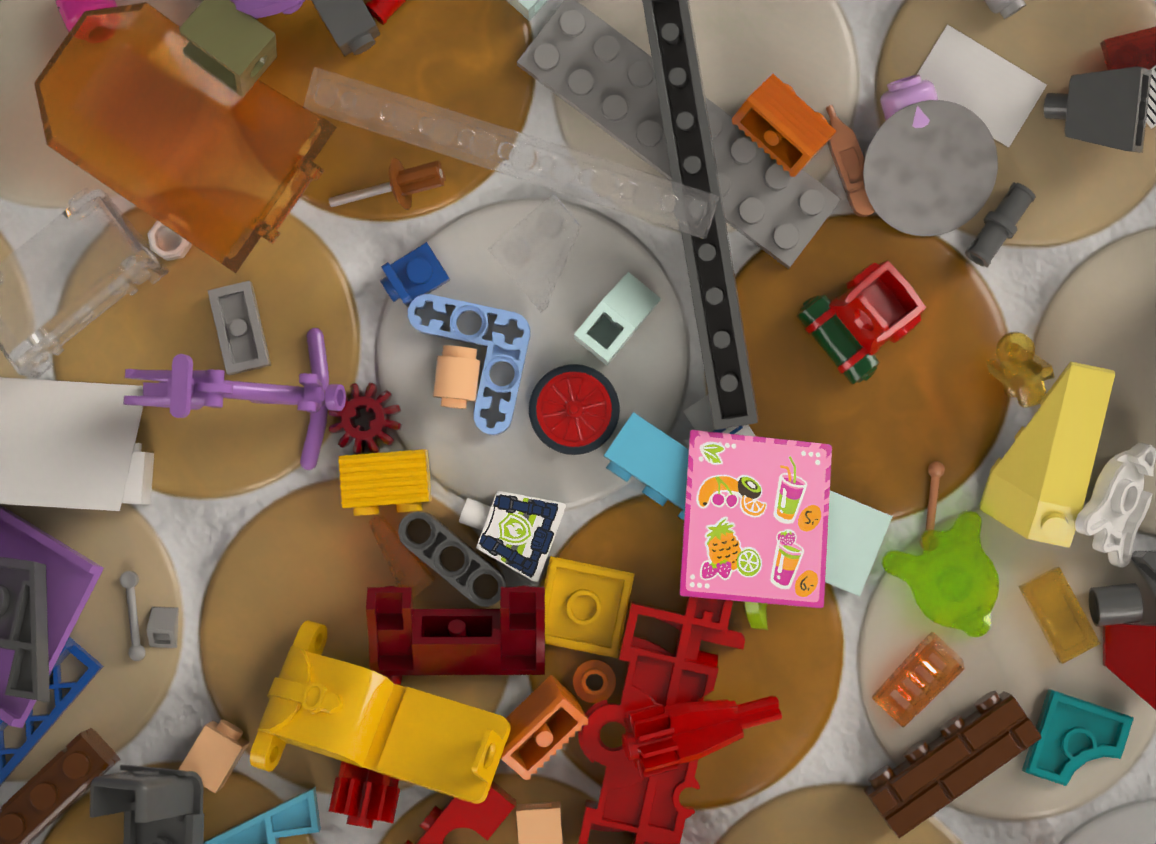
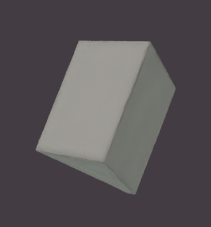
M178 607L151 608L146 629L150 647L177 648Z

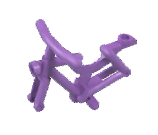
M312 328L307 332L311 374H299V383L304 387L224 380V370H193L192 358L189 355L177 354L172 361V370L125 369V378L160 382H143V396H124L123 405L170 408L171 415L176 418H185L189 415L191 409L198 410L203 406L222 408L223 398L249 400L252 403L298 405L297 410L310 413V421L300 464L305 470H312L318 462L327 424L328 410L341 411L344 408L346 392L341 384L329 385L324 335L319 328Z

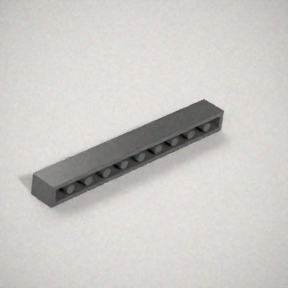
M642 0L714 430L758 423L759 417L689 0Z

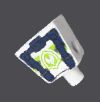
M497 491L492 506L467 498L459 522L482 531L477 549L538 583L567 505L561 502Z

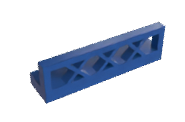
M71 637L68 638L49 675L50 677L53 673L54 683L49 684V689H54L55 708L50 714L33 715L32 708L25 722L27 741L21 747L5 748L4 729L8 724L0 719V786L104 667ZM71 653L89 669L78 681L62 683L60 664ZM62 688H71L63 698ZM34 721H43L34 731ZM5 754H14L6 764Z

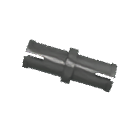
M1013 182L996 210L989 211L984 218L985 226L971 246L965 251L966 256L974 263L988 268L1007 238H1012L1016 233L1017 227L1015 225L1031 202L1035 200V194L1026 186Z

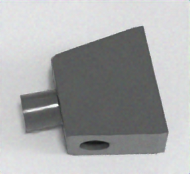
M1130 67L1072 75L1068 94L1047 93L1044 102V116L1046 119L1066 120L1065 137L1123 151L1143 153L1152 70L1143 67Z

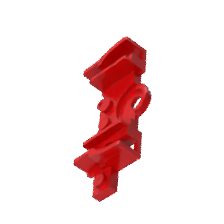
M688 597L684 614L630 601L626 629L618 654L619 660L629 662L620 704L608 703L607 699L592 705L585 712L588 718V725H582L581 731H578L579 744L584 755L592 763L596 761L606 766L598 802L586 799L578 844H587L590 829L603 832H633L635 834L632 844H680L685 819L695 814V810L693 807L682 805L679 801V796L685 788L700 789V784L695 778L698 760L683 764L677 763L678 769L643 778L639 776L638 768L634 766V760L629 761L627 759L623 744L616 748L606 746L601 741L600 732L603 726L609 722L620 723L628 732L624 724L625 712L655 704H663L665 707L677 703L711 701L712 699H704V697L714 691L719 669L717 665L718 655L699 651L700 643L702 640L744 650L745 636L741 632L727 629L733 600ZM638 614L656 618L679 630L674 654L653 642L633 636Z

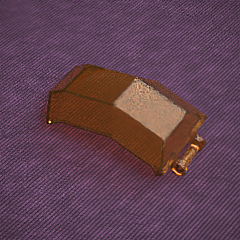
M147 2L84 11L34 82L46 145L219 263L237 273L261 237L271 244L275 243L281 234L277 230L311 181L317 182L324 170L313 161L337 127L260 80H257L241 98L184 56L183 48L189 41L181 36L180 26Z

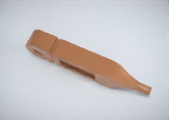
M829 105L826 107L830 118L829 125L837 131L828 141L829 150L845 193L848 195L847 198L852 211L859 217H869L875 210L868 199L864 186V156L853 130L836 116L833 105Z

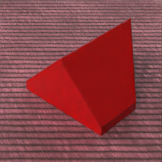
M1125 623L1103 626V666L1107 667L1156 710V624Z

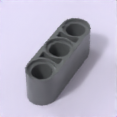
M413 512L402 519L398 530L400 541L418 558L473 603L488 607L500 600L501 587H506V580L500 570L427 512ZM418 518L427 521L431 528L429 539L422 544L412 541L408 534L410 523ZM449 546H456L464 553V564L457 571L446 569L441 561L443 551ZM490 574L494 576L498 582V592L495 596L483 598L476 593L474 583L479 575Z

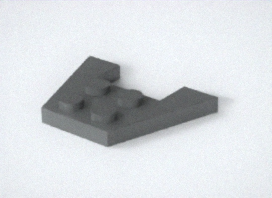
M0 557V648L15 650L5 695L50 703L46 565L34 561Z

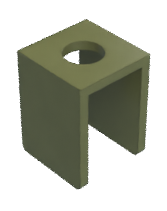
M203 0L179 28L181 36L189 41L183 48L184 56L241 98L277 58L276 34L251 15L236 10L235 4L230 0Z

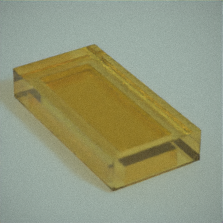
M1054 567L1018 586L1059 663L1064 664L1101 644L1060 567Z

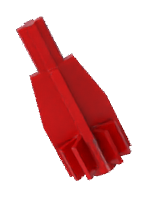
M385 676L394 684L401 686L403 676ZM341 761L339 777H335L329 812L348 815L346 824L372 829L374 820L394 823L400 788H398L399 779Z
M772 695L738 705L735 701L724 699L677 703L665 707L663 704H655L625 712L626 718L624 719L628 732L622 734L623 749L629 761L634 760V766L638 768L640 777L647 778L678 769L677 763L683 764L701 759L744 738L743 729L781 720L782 712L779 709V700L776 696L773 697Z

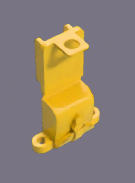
M309 620L301 625L294 643L290 647L279 677L273 679L267 694L269 702L257 729L258 733L250 752L251 766L271 772L278 765L286 743L470 803L479 804L486 799L511 730L510 723L505 717L417 689L394 684L387 677L370 669L322 656L327 641V627Z

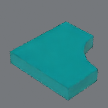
M1048 689L1036 725V729L1042 738L1029 747L1022 771L1067 786L1074 772L1086 762L1102 757L1121 759L1134 717Z

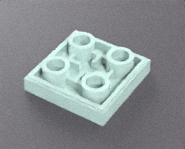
M830 491L825 582L860 596L893 516Z

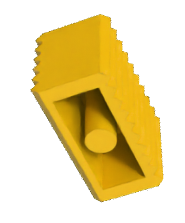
M426 449L338 456L342 508H353V516L379 514L380 505L396 504L397 513L423 511L422 502L432 501L428 450Z

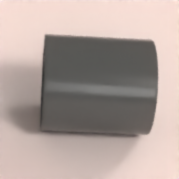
M1131 583L1090 588L1089 610L1094 625L1106 626L1141 622L1143 618V602L1138 585Z

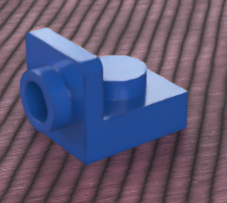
M427 242L391 265L387 262L381 266L386 277L381 279L380 282L393 302L401 298L407 307L417 296L429 294L450 281V278Z

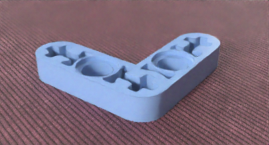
M432 294L417 296L408 307V319L417 331L427 335L487 347L473 419L476 426L488 435L504 433L510 427L513 419L530 341V327L527 320L522 315L507 310ZM427 303H433V310L435 312L447 315V306L455 307L450 317V331L442 330L445 322L441 320L431 319L428 326L422 325L421 317L416 315L417 309H425ZM467 311L477 313L482 320L480 330L473 335H465L457 327L459 316ZM488 315L497 316L494 321L496 326L508 327L510 321H516L517 328L520 331H524L522 338L515 337L513 344L505 343V335L492 332V341L483 339L489 329ZM498 362H507L514 368L515 376L513 381L506 386H498L490 379V370ZM486 388L496 393H511L509 402L502 398L500 399L499 412L505 414L504 422H496L494 428L487 427V420L481 417L482 410H490L493 396L484 397Z

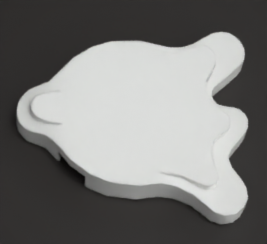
M1138 443L1130 450L1116 454L1107 462L1096 481L1091 500L1079 512L1075 522V528L1078 533L1087 536L1094 534L1093 549L1103 553L1108 552L1110 564L1119 568L1126 567L1131 561L1135 535L1145 518L1153 495L1150 492L1143 491L1144 474L1154 476V464L1156 461V449L1149 444Z

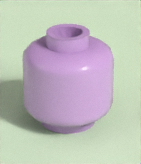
M920 74L901 78L887 84L888 91L880 98L885 120L911 104L927 100H938L933 83L928 80H921ZM917 106L912 126L914 128H923L929 124L930 120Z

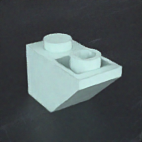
M628 272L602 299L574 333V339L604 364L608 365L661 301V298Z

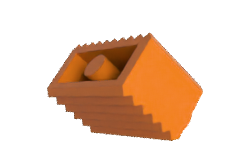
M774 74L768 77L746 99L731 119L732 124L738 125L739 130H743L745 136H750L752 142H757L758 148H763L764 153L770 154L771 159H776L777 165L783 166V171H789L791 177H795L837 132L828 124L826 118L821 113L815 112L796 95L790 85L783 83Z
M550 675L506 717L510 723L511 730L500 759L524 780H530L531 774H536L537 768L543 767L544 762L550 761V756L556 755V750L562 749L563 743H569V737H575V731H581L582 725H588V718L576 696L553 675Z

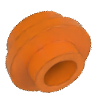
M596 659L585 661L578 666L574 673V690L582 700L588 703H597L608 699L616 687L615 673L604 661ZM598 674L602 677L603 684L599 689L592 690L586 685V679L589 675Z

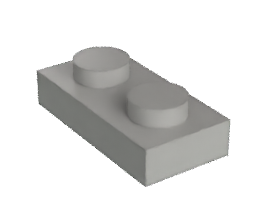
M245 281L207 290L226 374L234 375L271 366L252 282Z

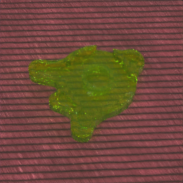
M968 510L958 515L949 530L928 529L923 531L920 539L924 549L920 555L890 550L884 554L881 565L887 573L902 579L909 585L914 601L922 613L930 620L945 627L963 630L971 637H981L991 627V612L998 597L999 578L993 562L985 554L981 546V517L976 512Z

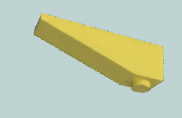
M1070 361L1041 400V407L1026 427H1021L1014 437L1015 442L1003 458L999 457L990 469L979 505L981 511L1026 539L1070 548L1076 531L1075 522L1077 515L1084 507L1115 378L1114 370Z

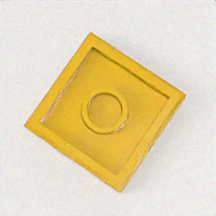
M550 556L544 584L545 644L618 658L635 573Z

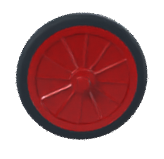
M569 364L551 370L536 384L529 401V418L538 438L554 451L567 455L586 454L601 447L611 437L619 420L620 405L615 388L602 373L585 365Z

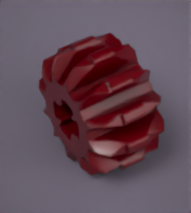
M354 383L350 386L353 399L350 400L346 396L343 410L328 411L329 415L341 418V422L329 426V431L333 434L346 431L338 442L341 448L347 447L355 438L353 447L355 455L363 453L366 441L371 453H380V447L377 442L378 438L389 446L394 443V439L385 433L387 427L393 430H401L402 424L397 421H391L388 417L401 412V408L399 405L384 407L392 397L390 391L385 390L375 400L376 384L369 383L366 387L365 396H363L359 385ZM366 408V411L369 413L374 412L376 419L370 421V429L364 431L363 426L355 425V419L361 417L360 410Z

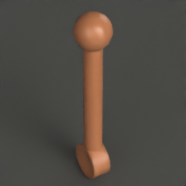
M934 461L928 466L931 483L925 534L919 540L921 548L927 551L934 550L938 544L937 538L934 536L939 480L945 472L944 465L938 461Z

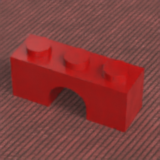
M494 781L491 783L486 799L479 804L452 797L442 810L435 805L419 825L424 832L415 844H444L446 835L457 828L472 829L488 841L514 809L516 799ZM407 840L404 844H413V843H412L410 840Z

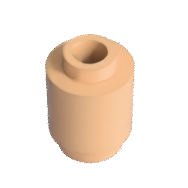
M443 345L442 356H437L433 397L441 398L442 407L466 409L467 401L476 402L480 360L476 359L477 349Z

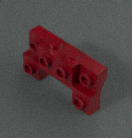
M525 585L501 587L500 609H414L412 587H367L366 617L369 639V666L372 671L383 676L545 675V587Z

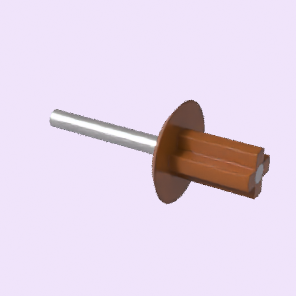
M393 158L389 166L390 182L329 198V204L331 207L392 191L397 202L404 209L409 210L412 205V194L444 186V181H446L445 172L442 171L440 161L404 169L402 163L397 158Z

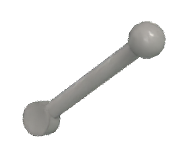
M127 571L121 575L120 583L126 588L132 642L128 654L132 660L140 661L144 658L146 651L140 644L135 586L139 582V577L135 572Z

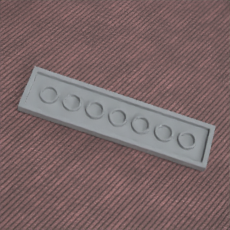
M564 0L519 58L517 66L672 181L652 57L578 1ZM706 98L726 223L789 269L840 202L841 198L804 170H801L795 177H791L789 171H783V166L777 165L776 159H771L770 154L764 153L763 148H758L757 142H752L751 137L745 136L744 131L739 130L738 125L732 124V117Z

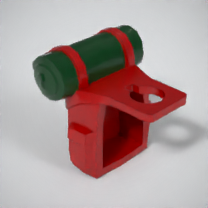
M889 261L880 264L874 262L862 269L846 283L848 290L833 300H830L825 294L808 299L803 303V307L797 315L798 319L806 327L805 331L814 337L835 363L839 373L844 374L852 385L867 381L875 373L880 363L875 354L886 342L896 343L911 332L921 322L920 315L926 309V306L909 282Z

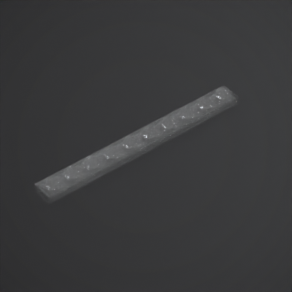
M314 67L303 109L702 239L707 238L720 197L710 192L322 68Z

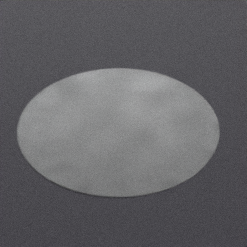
M927 100L911 104L889 117L872 138L867 149L863 169L866 194L876 213L887 224L901 232L915 236H935L948 233L971 220L988 200L998 171L996 145L985 123L975 113L962 105L944 100ZM917 106L930 120L929 124L923 128H914L912 126Z

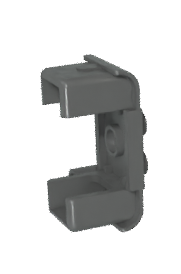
M121 764L120 770H127L126 772L97 776L91 781L90 817L94 818L124 812L123 844H204V788L202 779L196 772Z

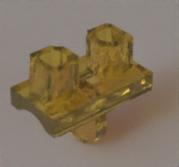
M1017 331L1009 332L1002 336L997 343L996 357L998 360L991 359L986 361L988 371L1003 383L1005 394L1008 397H1017L1018 404L1021 407L1028 408L1040 404L1047 394L1044 381L1055 378L1052 365L1035 354V345L1026 334Z

